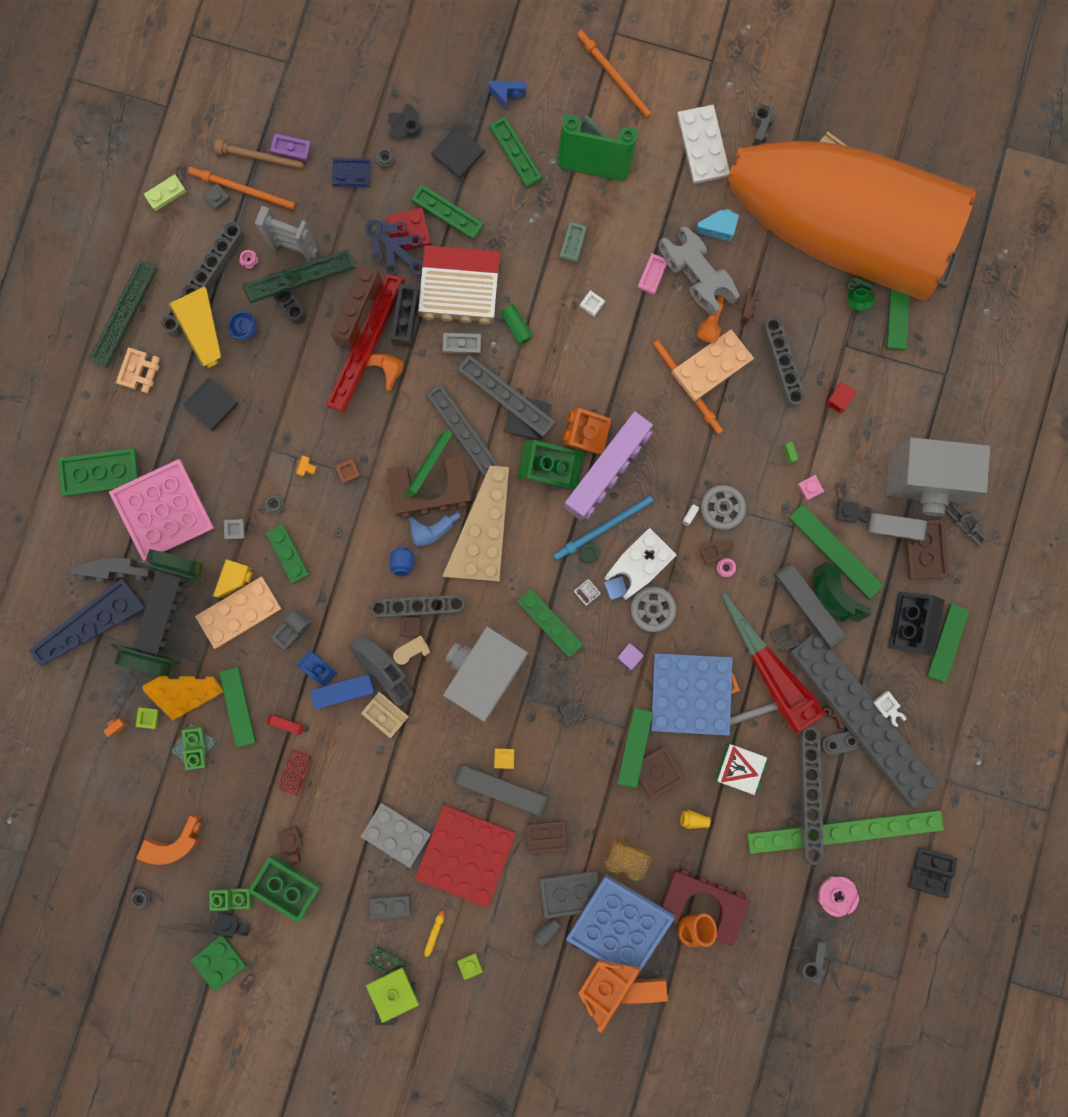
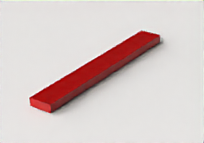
M390 274L386 275L327 401L326 406L328 408L345 413L395 305L399 285L405 283L403 278Z

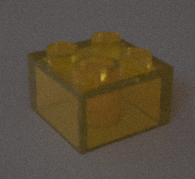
M611 839L604 863L609 871L619 874L620 871L624 872L628 878L638 881L639 878L644 880L652 856L646 851Z

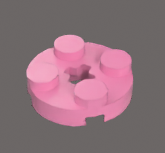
M830 876L823 881L818 890V902L832 916L841 917L850 914L858 905L859 896L856 886L845 877ZM841 891L843 899L835 901L834 893Z

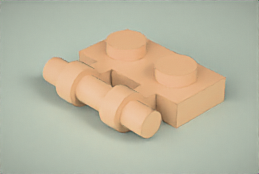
M128 347L116 383L136 390L138 383L143 384L141 392L148 394L150 387H153L154 375L159 370L160 358L153 356L151 362L146 361L147 353ZM144 367L148 368L145 378L141 377Z

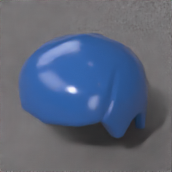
M240 311L234 313L230 318L228 329L232 337L246 340L256 333L257 322L251 313Z

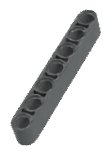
M229 222L224 226L176 300L204 286L207 294L209 293L244 240V233L237 223ZM232 231H238L235 236H230ZM223 246H228L225 251H220ZM217 261L216 266L210 267L212 262ZM202 277H207L205 282H199ZM170 308L162 319L161 326L169 336L177 337L183 330ZM176 323L175 328L169 330V325Z
M810 726L799 733L801 840L804 862L816 865L821 863L824 857L820 733L818 729ZM806 731H810L813 734L814 738L812 741H808L805 738ZM807 751L813 752V761H809L806 758ZM808 770H811L815 775L813 781L806 777ZM808 790H812L815 793L813 801L807 798ZM809 810H813L816 814V818L813 821L807 816ZM810 830H813L816 833V839L814 841H811L808 838V832ZM811 850L817 853L815 861L809 859L808 854Z

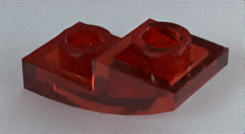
M292 749L280 781L279 790L298 795L305 779L304 773L311 760L309 754Z

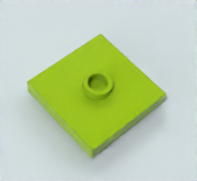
M403 967L366 984L382 1023L419 1005Z

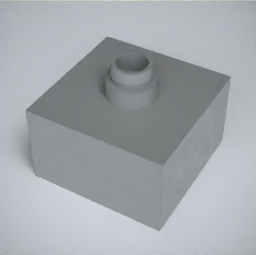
M909 438L889 452L886 497L920 500V505L923 506L922 514L943 516L945 515V507L949 503L961 505L987 493L990 446Z
M489 627L485 628L473 649L467 645L462 647V645L455 643L444 661L451 664V669L456 671L457 674L443 696L482 721H487L528 656V652Z

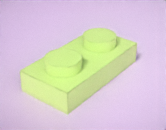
M174 174L144 193V196L156 212L187 191Z

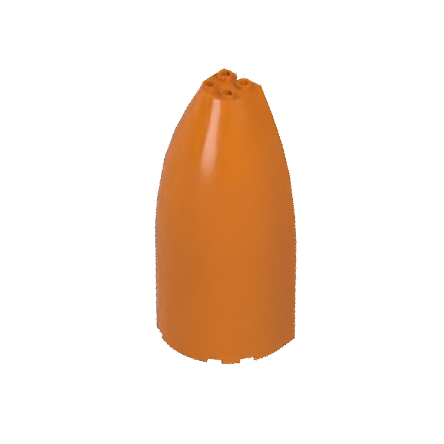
M816 141L774 142L744 148L740 147L727 181L730 182L729 190L763 226L786 243L836 269L860 276L924 302L936 289L937 282L943 276L949 264L948 258L950 259L953 252H955L972 209L971 204L976 196V189L884 155L859 148Z

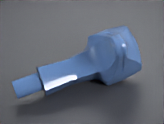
M455 512L449 517L445 515L433 526L422 525L413 516L408 517L411 527V539L414 545L420 547L436 542L453 527L455 521L461 518L460 514Z

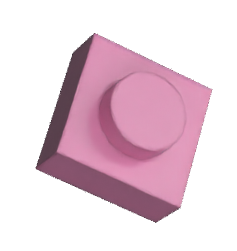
M816 475L797 484L806 501L824 492Z

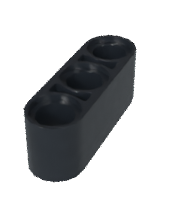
M268 274L265 277V285L293 324H302L306 319L302 306L278 274ZM272 282H279L276 287H271ZM284 296H290L288 301L281 302ZM294 311H300L299 316L292 317Z

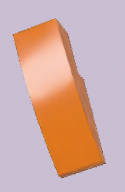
M665 978L635 979L621 1004L668 1001Z

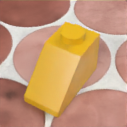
M226 559L213 596L223 598L246 586L251 581L253 572H251L252 568Z

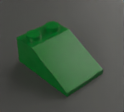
M536 440L524 441L517 478L575 490L579 482L584 453Z

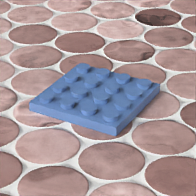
M655 654L651 731L730 735L733 657Z
M606 874L567 935L566 940L599 960L642 969L675 919V915Z

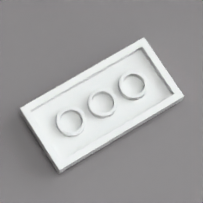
M714 105L677 112L693 184L729 177V166Z

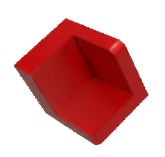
M840 382L825 405L842 414L855 396L856 391Z

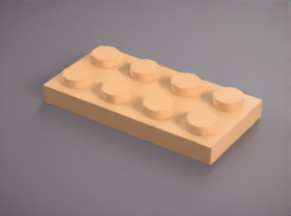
M731 329L719 337L717 342L706 346L676 367L671 373L695 402L752 362L754 358Z
M261 576L195 617L213 648L218 649L281 611L282 608L265 579Z

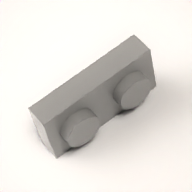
M443 333V353L481 354V334Z

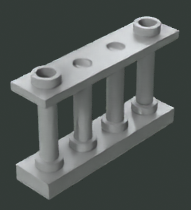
M261 206L255 225L269 250L277 252L278 247H286L302 253L307 263L311 265L313 260H316L319 249L306 221L302 220L298 228L274 219L270 209Z

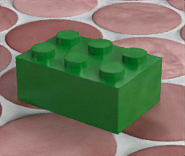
M273 854L268 857L248 892L299 923L307 913L323 884Z

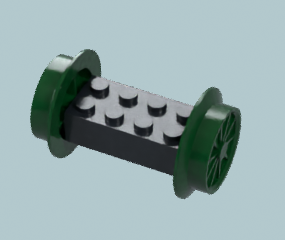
M149 549L146 560L138 561L136 564L158 571L154 578L134 647L131 648L117 644H111V646L118 651L115 664L153 675L170 677L172 667L181 665L182 662L158 655V651H163L166 639H163L164 631L169 632L172 620H168L170 612H175L177 605L174 598L176 593L180 594L183 583L180 582L179 577L202 583L207 581L200 576L203 567L202 563Z

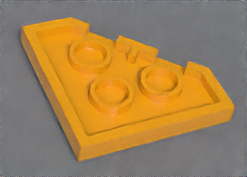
M159 676L142 686L143 691L172 720L181 717L223 693V687L214 677L195 679V676H179L178 679H168V676Z

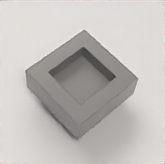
M224 520V539H245V520Z

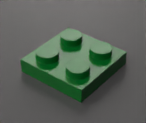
M223 936L218 937L190 960L214 992L247 966L230 941Z

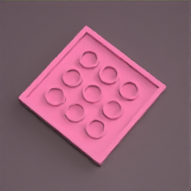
M181 459L109 491L143 561L146 560L149 549L165 552L214 529Z

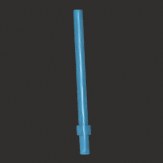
M651 496L646 497L576 541H570L563 549L554 553L553 557L558 561L567 554H573L577 551V548L653 503V499Z

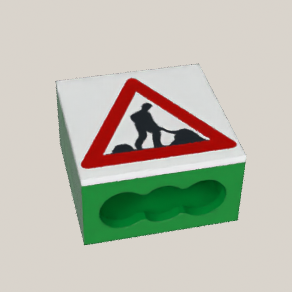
M726 744L715 781L755 795V792H758L761 786V774L765 773L768 762H766L767 757L731 744Z

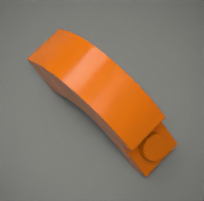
M196 814L190 815L180 838L173 844H163L152 838L145 839L136 859L149 864L164 865L185 857L197 846L201 839L194 836V833L197 834L202 825L200 823L202 817Z

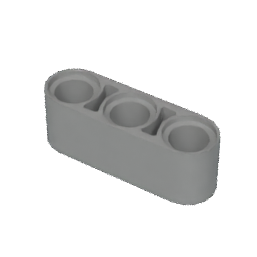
M871 513L868 532L924 541L928 521Z

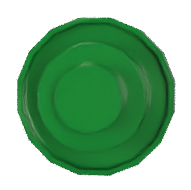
M864 288L850 291L847 294L848 306L856 311H865L875 303V294Z

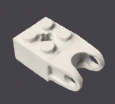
M649 528L622 554L604 579L608 581L618 574L626 575L630 580V588L623 598L627 600L647 585L676 554ZM644 552H651L653 560L650 558L648 560L645 559L646 554Z

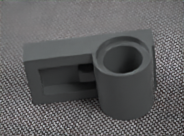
M765 104L756 107L752 116V124L759 129L752 146L766 142L769 134L766 129L768 125L772 126L776 116L773 115L775 107ZM758 114L763 115L765 118L758 117Z
M298 609L294 610L270 638L286 651L312 622Z
M814 939L811 959H804L799 964L800 973L807 980L819 984L821 978H824L825 967L823 962L824 958H827L828 946H826L823 940ZM809 965H813V972L811 974H806V968Z

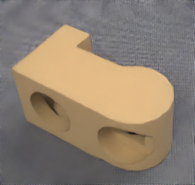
M419 636L398 648L394 652L393 658L397 664L406 665L416 655L422 653L423 656H427L432 652L423 636Z

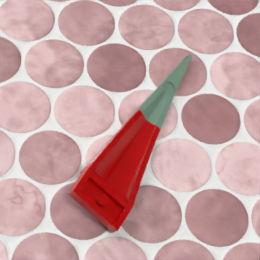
M723 593L722 598L782 717L787 719L795 734L801 732L824 716L825 712L816 697L775 656L745 620L729 597Z

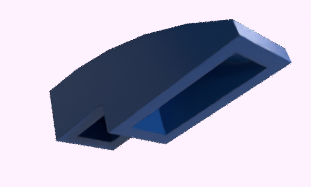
M371 674L310 691L315 710L375 693Z

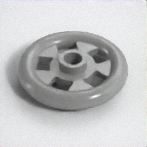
M718 485L708 490L703 496L701 513L704 520L711 527L719 530H729L738 526L744 519L746 502L743 495L736 488L728 485ZM723 492L725 498L717 500L716 494ZM732 496H734L738 502L734 506L732 502L729 500V498H731ZM709 503H714V511H709ZM720 505H725L726 511H722ZM734 510V511H735L736 513H738V514H737V516L732 520V519L729 517V515H730V514L732 513V511ZM716 515L724 517L723 522L716 521Z
M655 586L646 587L634 596L631 602V616L635 624L647 632H660L668 628L674 621L676 603L672 595L665 589ZM657 594L658 600H649V595ZM640 601L646 602L644 610L638 609ZM667 601L669 609L663 610L661 602ZM651 606L657 608L656 613L650 612ZM646 615L651 621L646 623L641 618ZM661 615H663L665 620L661 623H658L656 621V618H659Z

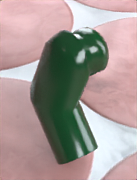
M856 276L849 279L845 287L849 291L858 288L871 290L874 283Z

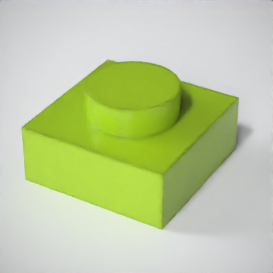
M138 707L136 727L157 729L160 710Z
M476 952L457 960L464 980L483 973Z

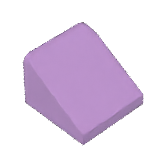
M629 643L617 659L632 670L644 655Z

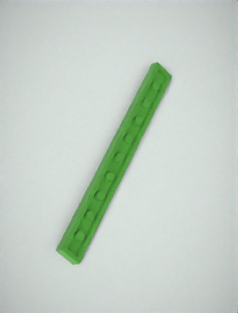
M940 810L823 824V845L943 831L942 814ZM801 827L747 833L750 854L802 848ZM813 830L808 832V838L811 841L816 839V833Z

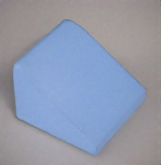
M622 577L604 582L610 601L623 597L627 593Z

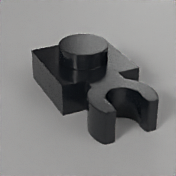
M840 500L838 501L836 520L855 523L857 518H859L861 522H869L870 518H865L863 513L871 512L872 509L869 507L858 509L859 503Z

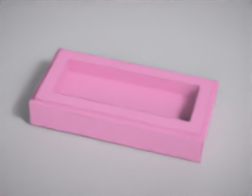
M651 253L637 289L655 295L667 266L663 257Z

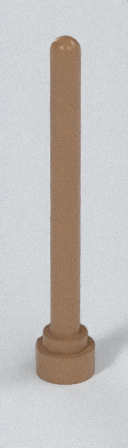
M216 139L215 154L224 155L232 153L299 169L304 166L302 161L231 146L222 139Z

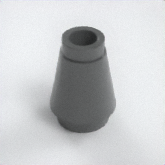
M553 919L535 931V935L532 938L543 949L545 946L548 947L561 927Z

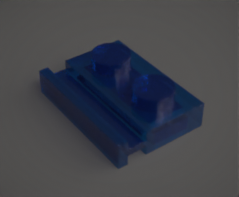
M333 158L332 186L370 187V159Z

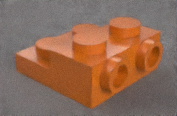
M581 408L572 409L566 418V421L569 423L568 429H565L562 434L563 446L601 456L605 450L612 419Z

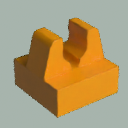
M302 455L294 475L303 477L305 473L313 475L316 466L308 464L310 458Z

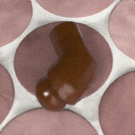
M829 705L823 708L826 717L835 719L838 729L846 727Z

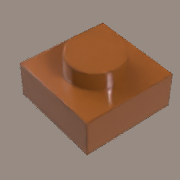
M353 459L335 466L343 484L361 477Z

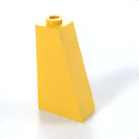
M204 286L169 303V306L202 366L207 365L209 368L218 363L217 359L221 358L208 294Z

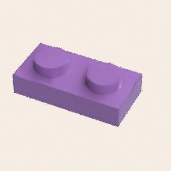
M274 133L270 152L274 155L307 162L312 144L311 141Z

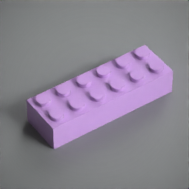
M634 411L566 500L564 509L580 521H583L584 518L588 520L595 510L594 505L596 503L600 504L607 494L606 489L609 488L611 490L619 478L617 475L619 473L623 474L630 463L628 460L630 458L634 460L640 452L641 443L645 445L653 433L651 431L653 424Z

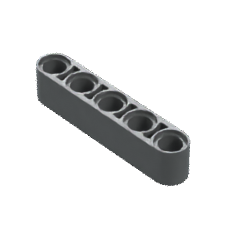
M772 316L766 320L762 332L784 403L789 408H796L804 401V390L782 321L778 317ZM768 324L775 325L776 330H770ZM774 342L781 343L782 348H776ZM784 359L787 362V366H782L779 360ZM785 377H790L793 380V384H788L785 381ZM790 395H796L799 401H792Z
M791 563L786 564L774 573L777 582L814 631L818 630V634H821V637L826 640L830 650L846 639L842 629Z
M459 595L379 599L372 602L370 611L378 618L458 614L464 611L466 604ZM459 599L462 601L461 608L453 609L451 606L452 602ZM437 600L443 604L442 608L438 611L432 607V604ZM422 602L423 609L419 612L414 611V603ZM397 603H403L404 609L400 613L394 611V606ZM378 604H383L385 607L384 612L381 614L375 612V607Z
M463 764L459 765L453 781L455 784L543 816L549 800L548 796Z

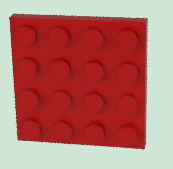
M443 805L415 880L488 908L516 832Z

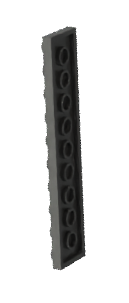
M818 630L813 632L788 654L910 809L915 808L939 783L888 718H885L875 707L873 699L833 649L830 650L829 644L821 637V634H818Z

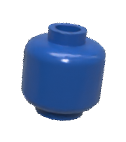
M397 547L396 550L390 553L389 569L396 576L409 575L414 569L415 555L407 547Z

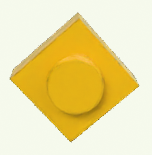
M495 748L494 768L514 769V749Z

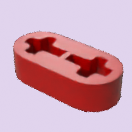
M269 714L267 724L298 735L302 734L304 725L273 714Z

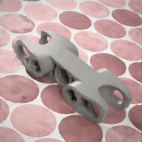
M683 226L678 232L679 239L683 244L682 246L673 245L667 238L660 240L658 247L666 264L673 272L677 273L682 270L693 283V286L690 287L692 297L710 315H716L720 309L719 303L714 297L715 295L725 297L732 304L740 297L732 278L724 269H719L715 272L704 258L707 254L705 244L688 227Z

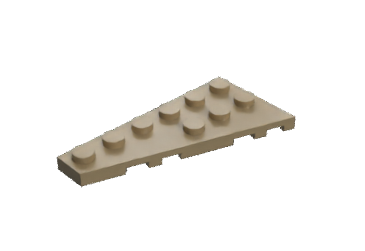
M489 467L442 577L500 582L509 467Z

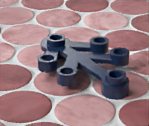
M373 219L368 221L365 226L366 234L372 238V260L375 262L383 260V253L380 251L379 239H381L386 245V272L393 275L398 271L394 252L410 265V270L413 274H422L423 261L415 260L399 246L406 244L418 246L421 244V237L418 234H413L410 237L390 238L384 232L397 231L404 233L407 230V224L400 221L397 224L383 225L379 220ZM399 224H403L405 226V229L403 231H400L398 229ZM374 225L378 227V231L376 233L372 232V227ZM414 236H417L419 238V242L417 244L413 243L412 241ZM375 253H379L381 255V258L379 260H376L374 258ZM417 263L421 265L420 271L415 269ZM390 265H393L395 267V271L393 273L389 271Z

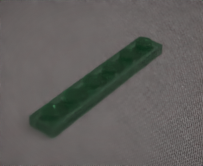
M347 249L244 283L243 290L251 304L353 270L356 264Z
M140 259L138 260L88 358L90 361L105 368L109 367L158 270L155 266Z

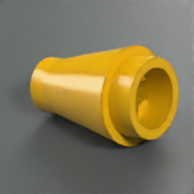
M691 810L682 811L680 817L681 827H685V829L710 827V817Z

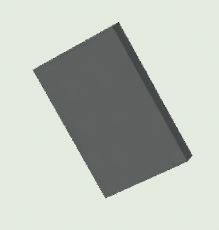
M598 871L539 878L544 919L581 914L599 886Z

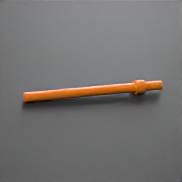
M580 30L577 36L584 43L585 49L594 55L641 113L648 118L652 114L651 111L599 51L598 45L593 40H590L583 30Z
M193 167L188 169V174L199 177L202 181L214 182L288 209H295L296 203L216 176L208 170L202 171Z
M660 340L653 343L654 347L673 371L678 367ZM699 398L695 401V404L704 415V420L707 424L710 423L717 435L721 434L724 430L716 420V415L713 411L710 412L702 399Z

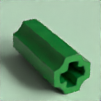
M514 304L509 305L500 312L519 345H523L533 338L531 331Z

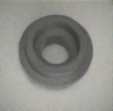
M383 148L377 152L376 161L381 167H389L394 163V153L390 149ZM385 156L389 157V159L386 161L382 160V158Z
M271 495L265 500V509L271 514H278L284 508V501L278 495ZM275 501L278 502V506L276 508H272V503Z
M145 889L135 890L130 897L131 905L136 909L147 907L151 900L149 892ZM139 895H142L144 897L143 902H140L138 900Z

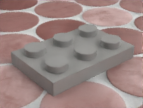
M381 803L360 837L410 868L431 833L386 804Z

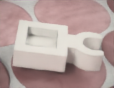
M885 691L874 700L873 704L885 718L889 716V721L894 727L898 726L895 721L896 717L899 716L901 720H906L905 715L897 711L901 706L889 691Z

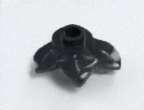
M406 104L403 114L389 113V121L393 126L389 130V134L397 139L406 136L414 138L420 134L421 125L418 122V112L414 107ZM414 127L415 130L410 131L409 128Z

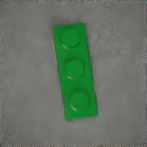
M282 524L267 532L266 534L291 584L310 576L285 526Z

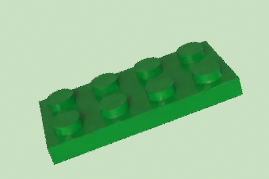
M134 448L58 458L61 496L63 497L111 491L139 478L137 454Z

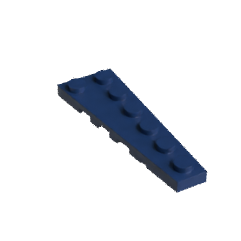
M121 578L32 647L29 652L40 666H44L144 611L146 606L125 579Z

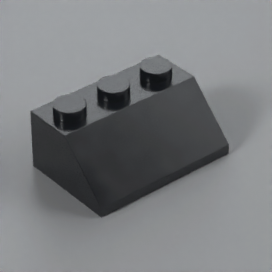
M899 592L888 648L934 657L945 600L934 595Z

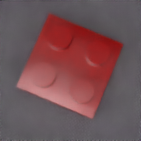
M423 208L386 216L388 224H397L400 221L407 224L406 232L391 231V238L410 237L413 234H418L421 237L422 241L418 246L412 244L399 245L405 251L431 245ZM399 224L398 229L400 231H403L405 229V226L403 224ZM417 236L413 237V243L417 244L419 242Z

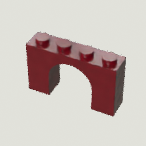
M680 868L677 871L674 869L660 907L674 914L675 919L673 923L678 924L684 905L692 895L697 893L713 895L720 906V914L716 923V940L733 947L750 902L745 898L746 894L736 890L734 893L727 891L728 887L716 883L714 886L708 883L709 879L699 875L697 878L690 876L691 872Z

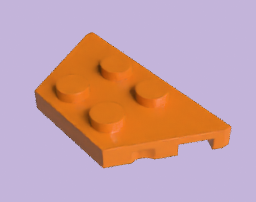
M599 960L578 994L582 1002L586 1004L589 1015L594 1017L600 1033L605 1030L642 970L639 967Z

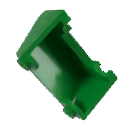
M564 114L557 158L559 167L564 170L617 181L626 180L630 174L639 129L631 127L622 128L619 131L618 138L612 139L580 132V120L575 116Z

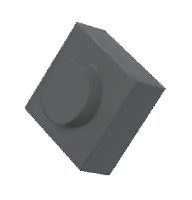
M217 183L203 194L204 198L216 211L230 200V197Z

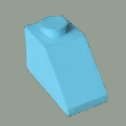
M720 210L700 221L695 233L731 242L739 214L732 210Z

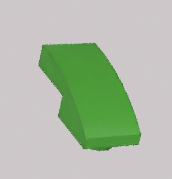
M203 726L183 728L185 770L205 768L206 754Z
M250 888L209 890L210 911L253 908V895L248 892Z

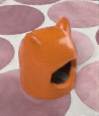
M708 914L687 915L679 918L677 933L685 947H709L716 940L717 927L714 919Z

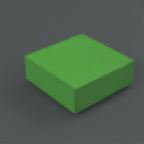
M792 442L786 443L782 447L788 465L795 463L799 459Z

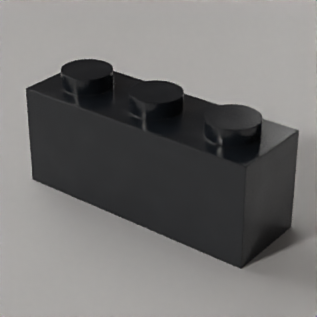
M399 285L391 333L393 345L412 347L420 298L418 286Z

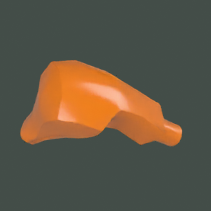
M718 295L716 299L720 307L718 313L714 316L709 314V317L702 321L699 326L697 336L704 342H717L720 337L722 328L718 324L724 310L723 302L725 299L721 295Z
M372 354L366 367H381L385 373L386 390L391 391L395 381L403 372L404 362L390 354Z

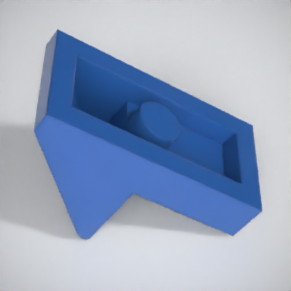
M489 81V93L507 110V97L514 99L526 97V82Z
M310 650L297 664L301 670L324 687L337 673L318 654H314Z

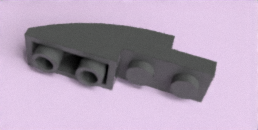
M106 558L81 564L71 569L70 574L76 575V579L88 581V577L95 578V582L107 583V580L114 581V577L127 578V575L135 576V580L146 581V578L153 579L154 571L137 568V561L133 559Z
M363 635L349 645L368 674L378 679L397 707L414 695L403 680L406 676L402 670L372 640Z

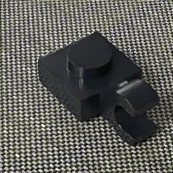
M219 913L213 934L233 939L234 933L248 936L250 928L248 924L238 923V917Z

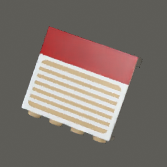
M425 245L418 310L420 317L426 320L441 318V320L447 322L455 319L463 323H471V321H479L480 324L488 325L490 322L494 323L500 252Z

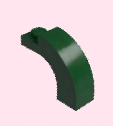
M825 561L813 570L816 594L824 608L832 616L842 622L849 618L859 622L871 615V608L852 600L843 590L841 585V568Z

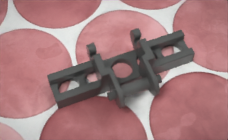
M952 503L945 509V512L955 522L954 525H958L966 534L965 537H969L980 547L988 540L978 530L979 527L977 526L982 524L981 521L983 519H979L974 514L975 510H969L968 514H963ZM950 508H954V509H955V514H954V515H953V513L949 510ZM971 516L976 523L972 525L967 520L968 517ZM963 522L968 523L969 526L967 529H964L962 527ZM980 536L982 541L979 542L975 537Z

